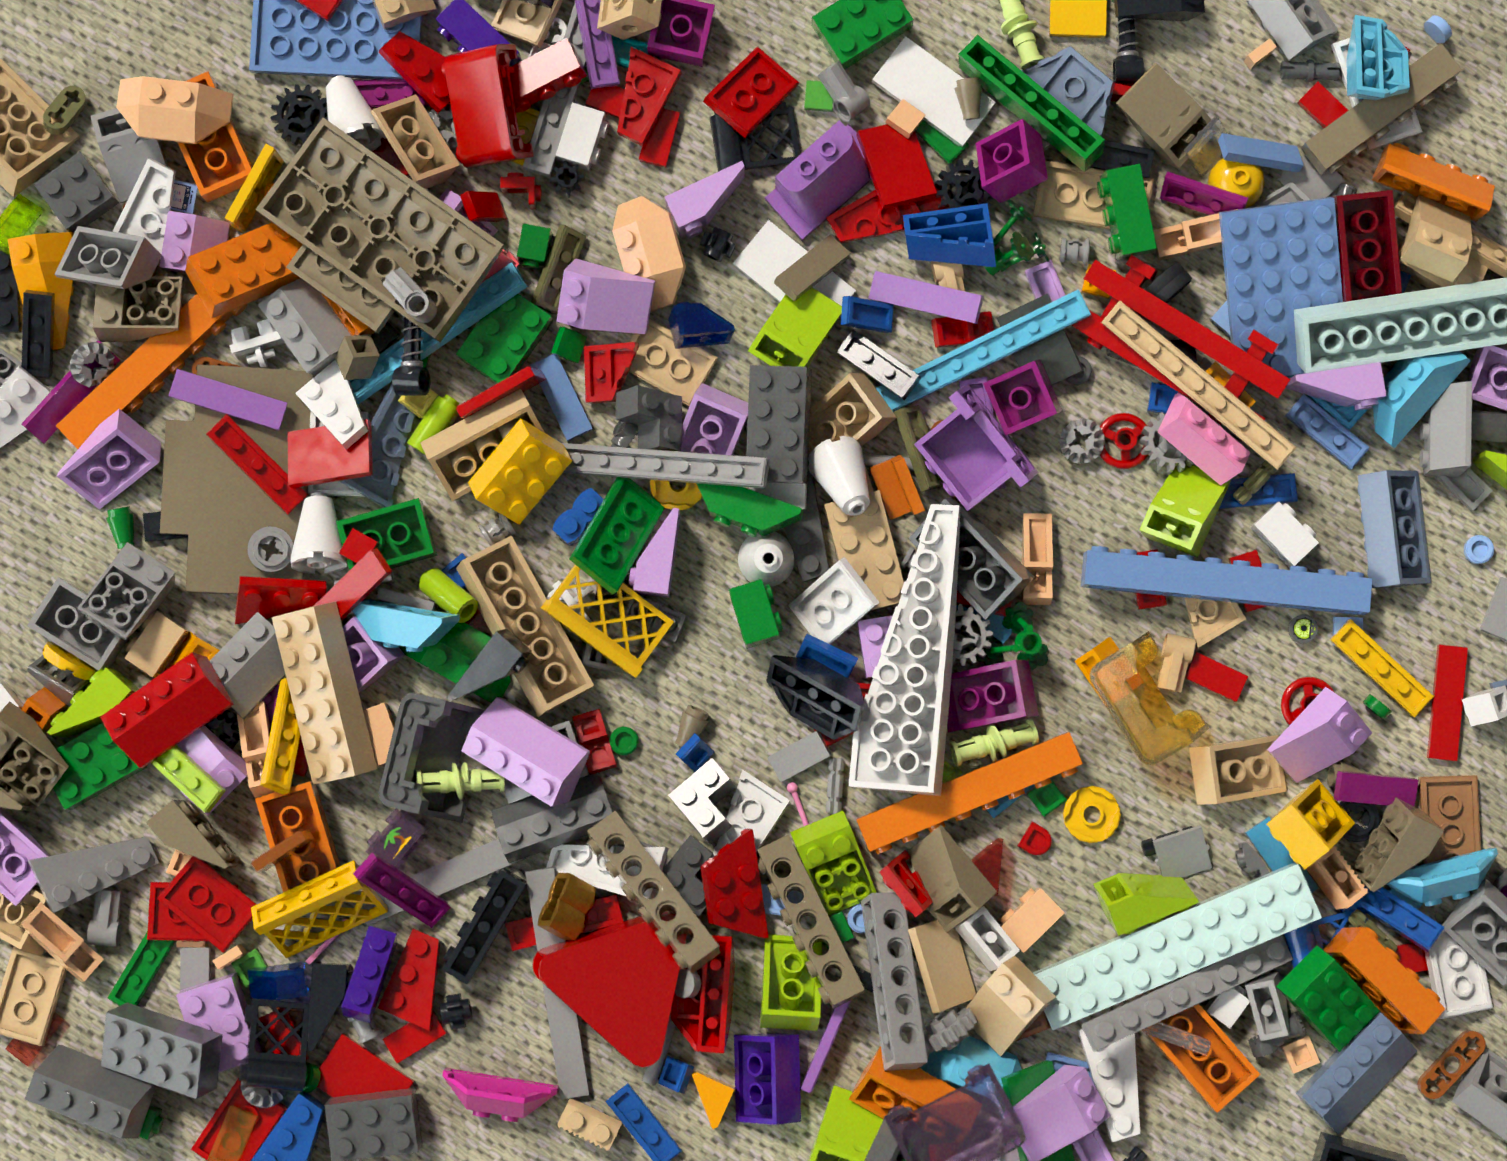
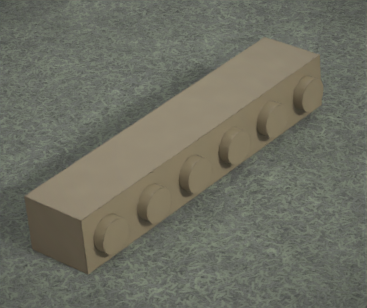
M1440 43L1409 66L1410 88L1407 93L1379 100H1362L1306 141L1301 150L1320 175H1323L1328 170L1333 174L1345 164L1343 159L1352 154L1353 157H1356L1368 147L1365 143L1374 137L1378 141L1390 131L1388 126L1397 121L1398 124H1401L1413 114L1411 109L1418 104L1423 108L1435 98L1433 93L1442 88L1446 91L1458 81L1456 76L1462 69L1443 44Z

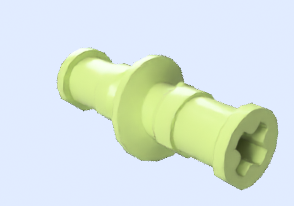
M999 0L1003 9L1004 19L1006 20L1001 25V31L1003 34L1008 35L1009 38L1013 37L1014 46L1021 59V69L1025 70L1038 64L1039 61L1044 59V56L1039 54L1034 33L1031 32L1038 25L1037 21H1027L1028 14H1026L1020 0Z
M1032 719L1026 720L1025 724L1014 727L1009 726L1000 731L991 724L987 726L986 735L974 736L969 740L959 743L955 741L949 742V748L956 767L961 766L964 761L975 758L980 759L987 755H990L992 761L996 762L997 752H1000L1004 758L1007 756L1006 750L1015 749L1017 746L1031 742L1033 745L1039 743V736Z
M463 762L460 771L456 763H452V772L447 770L433 773H421V770L416 771V783L422 784V793L440 792L442 794L456 791L459 800H462L465 791L481 792V790L499 789L500 792H504L505 789L504 777L493 770L472 769L468 771L466 762Z

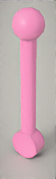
M790 782L787 785V791L793 796L803 825H809L797 794L798 786L796 783Z
M339 935L326 940L305 962L310 965Z

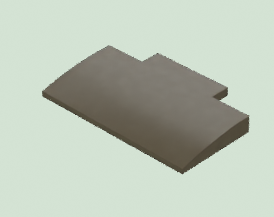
M324 117L255 209L262 216L303 244L286 268L376 333L381 331L396 311L438 342H441L505 247L501 242ZM402 267L425 294L435 302L437 312L433 320L426 323L418 322L405 311L404 307L386 289L382 283L392 270ZM425 301L417 304L416 312L424 309Z
M197 365V375L288 403L279 431L229 416L288 474V432L310 428L311 411L296 395V392L312 380L314 375L306 373V371ZM195 405L194 421L166 420L160 534L188 535L185 591L188 593L237 595L240 576L304 580V572L292 569L291 562L279 571L266 572L254 566L247 553L248 542L251 536L263 527L272 526L284 530L290 536L294 545L304 500L287 515L206 435L226 414ZM308 486L301 487L308 494ZM273 538L269 545H258L266 551V561H268L272 554H283L275 548L276 538Z

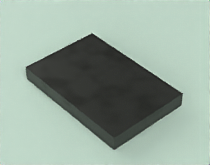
M1047 293L997 317L1000 327L1051 303L1050 295ZM1065 329L1013 354L1018 367L1041 359L1052 386L1084 371Z

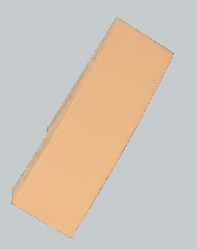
M1219 213L1153 230L1158 261L1222 245Z
M1023 513L1022 564L1034 576L1032 581L1022 590V602L1026 605H1051L1052 514Z
M262 701L245 719L237 714L242 757L246 762L249 789L254 797L275 792L260 785L271 731L266 705Z
M41 902L20 924L56 961L80 982L86 981L104 960L83 942V938Z

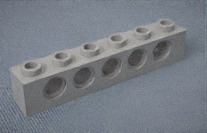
M895 892L871 893L861 900L884 1071L918 1069L928 1063L929 1048L924 1040L925 1020L919 1006L921 992L919 986L916 985L915 973L917 965L915 958L912 957V942L908 932L907 916L909 911L903 907L901 899ZM885 919L891 923L892 929L886 926ZM889 947L895 951L896 957L890 954ZM893 975L899 979L900 986L894 982ZM897 1004L903 1007L904 1014L898 1011ZM901 1032L907 1036L908 1043L903 1041Z

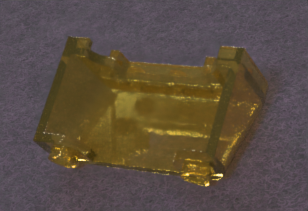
M1149 631L1094 665L1090 671V680L1136 756L1141 762L1153 765L1193 743L1209 727L1202 716L1195 710L1187 709L1175 715L1159 688H1156L1157 685L1145 667L1152 663L1158 655L1157 644Z

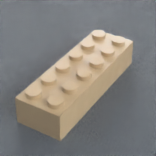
M512 536L460 562L456 569L470 595L478 601V609L492 635L496 631L508 629L532 650L527 657L529 660L527 666L519 674L514 673L538 718L581 696L594 686L561 624L540 609L547 599Z
M327 603L272 617L313 785L376 770L377 765L337 603Z

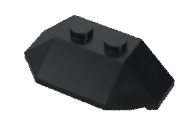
M781 655L771 656L766 682L770 687L774 688L778 699L789 715L833 740L859 730L865 704L858 683L814 659Z

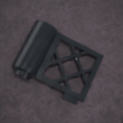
M786 102L781 103L768 116L770 117L768 121L764 120L761 123L763 127L756 137L750 133L746 138L714 112V115L709 119L718 172L740 161L743 162L745 170L789 165L800 155L793 107H786ZM787 115L788 127L783 133L769 124L775 116ZM766 128L779 137L772 148H769L758 139ZM788 131L790 133V139L787 136H785L788 133ZM747 138H749L752 141L749 146ZM783 140L792 147L793 157L783 158L774 150ZM754 143L768 153L763 161L751 162L749 150ZM770 155L775 158V159L767 160V159L770 157Z
M252 999L251 1005L246 1004L244 1022L250 1023L247 1058L245 1063H240L238 1079L243 1081L244 1087L291 1091L304 1090L306 1082L309 1003ZM258 1006L270 1007L277 1017L264 1026L257 1018ZM277 1008H286L282 1013L277 1010ZM291 1009L303 1010L302 1022L293 1029L283 1015ZM280 1019L290 1033L277 1042L267 1029ZM258 1025L261 1031L256 1034V1026ZM300 1028H301V1037H300V1036L298 1035V1033L296 1032V1031L299 1030ZM262 1033H265L274 1046L266 1053L254 1052L255 1039ZM292 1035L300 1043L299 1055H288L281 1047V1044ZM277 1048L281 1054H274L272 1052Z

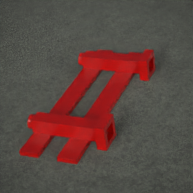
M1133 255L1130 256L1126 263L1131 268L1125 277L1097 260L1093 262L1083 279L1112 296V299L1101 317L1089 310L1091 313L1090 317L1071 325L1089 336L1087 339L1088 343L1100 350L1103 346L1107 347L1197 403L1101 323L1115 305L1122 301L1129 308L1232 370L1234 373L1225 385V388L1238 399L1249 382L1279 399L1291 379L1262 362L1268 352L1273 355L1280 346L1279 344L1253 330L1248 337V340L1253 343L1248 351L1245 352L1141 288L1147 278L1153 281L1158 270ZM1208 413L1207 416H1209L1212 420L1222 425V423L1219 420H1217L1213 415Z

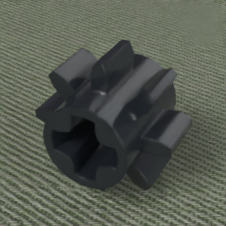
M564 161V166L560 169L555 166L553 167L556 177H552L549 180L551 184L558 185L555 190L556 194L563 191L570 198L572 191L581 192L578 182L584 181L585 177L582 174L577 175L579 170L578 164L572 168L568 166L567 161ZM564 174H570V178H572L569 185H565L563 180Z
M714 227L712 233L705 231L700 241V245L705 247L702 254L717 262H721L724 256L730 259L735 249V244L731 242L733 235L717 227Z
M461 993L446 996L447 1002L440 1003L443 1025L451 1024L452 1030L467 1027L466 1021L473 1019L469 998L462 999Z

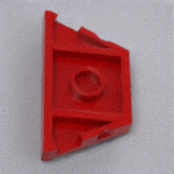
M747 828L740 832L741 836L734 842L726 844L715 857L708 859L700 866L708 922L757 937L769 938L753 829Z

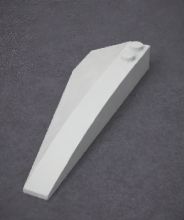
M931 504L919 538L916 554L913 555L907 581L904 582L902 587V595L898 607L895 608L881 649L877 667L875 666L872 675L873 680L868 694L864 698L865 706L859 730L853 734L849 777L850 787L941 796L956 616L960 534L959 505Z

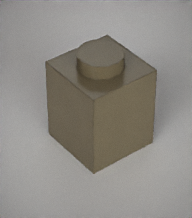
M370 334L351 335L343 337L335 360L344 380L371 378L380 355Z

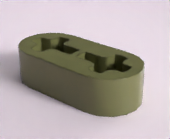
M77 86L65 87L45 110L43 125L48 133L53 135L63 134L84 110L86 95L81 88ZM75 96L78 97V103L72 102L68 108L66 107L68 105V97L71 99ZM62 113L61 124L59 122H56L54 125L51 124V117L56 119Z

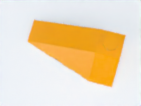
M44 233L8 239L11 263L22 304L23 292L26 290L55 293L53 350L64 349L70 317L68 313L70 297L73 296L74 287L72 286L73 280L58 278L54 274L74 233Z

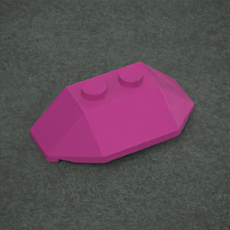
M445 1068L442 1075L464 1107L468 1110H473L474 1116L490 1117V1113L502 1115L501 1120L518 1122L519 1118H525L559 1092L558 1085Z

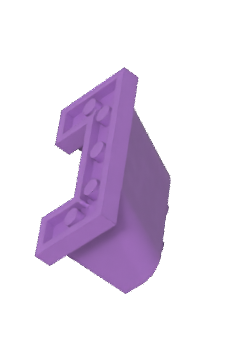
M840 120L775 176V189L765 197V201L801 241L826 220V217L835 213L872 180L856 136V131L849 124L845 127Z
M969 384L957 390L949 397L957 410L914 444L926 459L925 465L934 475L938 474L944 481L943 487L951 497L956 496L967 511L1010 477L1021 488L1039 473L1010 435L1005 436L1001 424Z

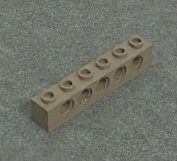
M616 810L587 830L590 839L587 844L596 856L601 854L607 861L604 866L613 879L617 876L624 884L621 887L622 891L630 901L635 899L641 906L638 911L646 923H654L658 929L655 934L665 947L670 944L676 952L672 956L681 969L687 967L693 974L720 954L717 942ZM614 844L625 846L624 850L618 854L609 851ZM632 866H638L642 869L636 876H630L626 873ZM650 888L659 891L658 895L652 899L644 897L643 894ZM665 911L676 913V917L672 921H663L660 918ZM685 933L691 934L694 937L689 944L679 943L678 938Z
M789 835L757 849L759 872L761 875L767 874L771 882L767 887L773 900H780L783 907L780 910L782 919L786 926L792 925L796 933L792 938L798 951H805L809 960L805 962L810 976L812 978L817 976L822 986L818 988V992L824 1004L830 1003L832 1009L863 995L865 989ZM780 865H785L790 869L791 873L785 878H780L775 874L774 870ZM791 891H799L803 895V900L800 903L793 904L789 902L787 895ZM810 916L814 918L816 925L814 928L807 930L802 928L799 922L803 917ZM817 942H823L828 946L829 951L825 955H817L812 950L813 945ZM830 968H836L841 972L842 977L838 981L832 982L826 978L825 972Z

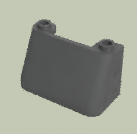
M416 693L405 695L399 706L379 788V798L382 804L416 814L463 823L466 811L465 797L463 796V799L459 800L456 791L442 794L440 792L422 793V784L416 783V771L421 770V773H433L444 770L452 772V763H456L458 768L465 736L468 735L471 726L485 710Z

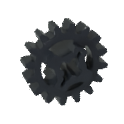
M295 84V91L293 92L286 87L284 89L286 94L284 98L279 95L276 96L279 105L271 106V109L277 113V115L270 117L271 121L279 123L274 127V130L277 134L282 133L281 138L285 142L291 138L294 146L298 145L299 140H302L304 144L323 117L328 120L326 97L320 99L322 96L321 91L317 89L312 93L310 85H306L305 89L301 90L300 86ZM300 98H306V99H310V101H308V102H303V101H299L298 99H300ZM290 105L288 114L284 115L286 107ZM299 111L304 112L305 119L301 120L299 118ZM320 115L319 121L314 127L315 118ZM296 128H298V129L305 130V132H304V133H297V132H294L293 130L296 129Z
M959 159L956 162V167L949 163L946 166V171L941 170L938 174L941 180H937L934 185L940 190L937 191L934 198H941L942 200L938 205L939 209L944 207L947 209L957 208L964 204L971 206L988 203V209L992 206L989 200L994 198L983 188L982 191L979 190L978 182L981 185L979 166L977 168L973 167V160L970 159L967 165H964L962 159ZM959 173H966V174H969V175H968V176H963V177H961V176H959L958 174H959ZM969 182L967 194L963 195L960 199L959 196L962 193L963 186H966ZM947 189H948V190L950 191V193H951V198H952V200L950 199V197H949V195H948Z

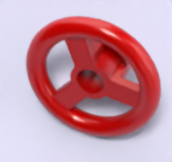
M1118 413L1105 419L1099 427L1102 429L1104 437L1114 441L1115 446L1120 449L1121 460L1113 458L1107 452L1105 445L1100 457L1110 466L1119 469H1129L1141 464L1148 455H1142L1140 452L1135 458L1130 459V450L1136 445L1137 437L1142 434L1141 432L1147 424L1141 418L1129 413ZM1127 421L1136 425L1134 429L1124 427L1117 432L1108 429L1114 423ZM1120 436H1127L1129 444L1123 445L1120 442Z
M1302 677L1289 684L1281 699V711L1286 722L1291 725L1305 710L1306 702L1308 700L1313 701L1318 696V694L1313 693L1312 686H1316L1321 690L1327 687L1334 692L1331 686L1316 677ZM1303 686L1304 696L1300 701V707L1291 712L1289 707L1290 698L1298 688Z

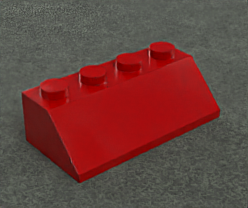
M191 652L100 716L112 740L139 768H144L234 704L208 657Z

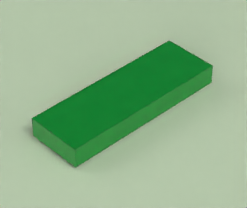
M146 933L107 999L119 1006L125 1003L138 1006L176 941L147 940Z

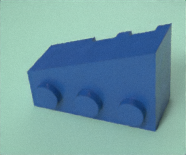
M988 203L903 215L909 259L996 267Z
M300 1092L251 1161H311L314 1146L326 1113L325 1105L309 1093Z

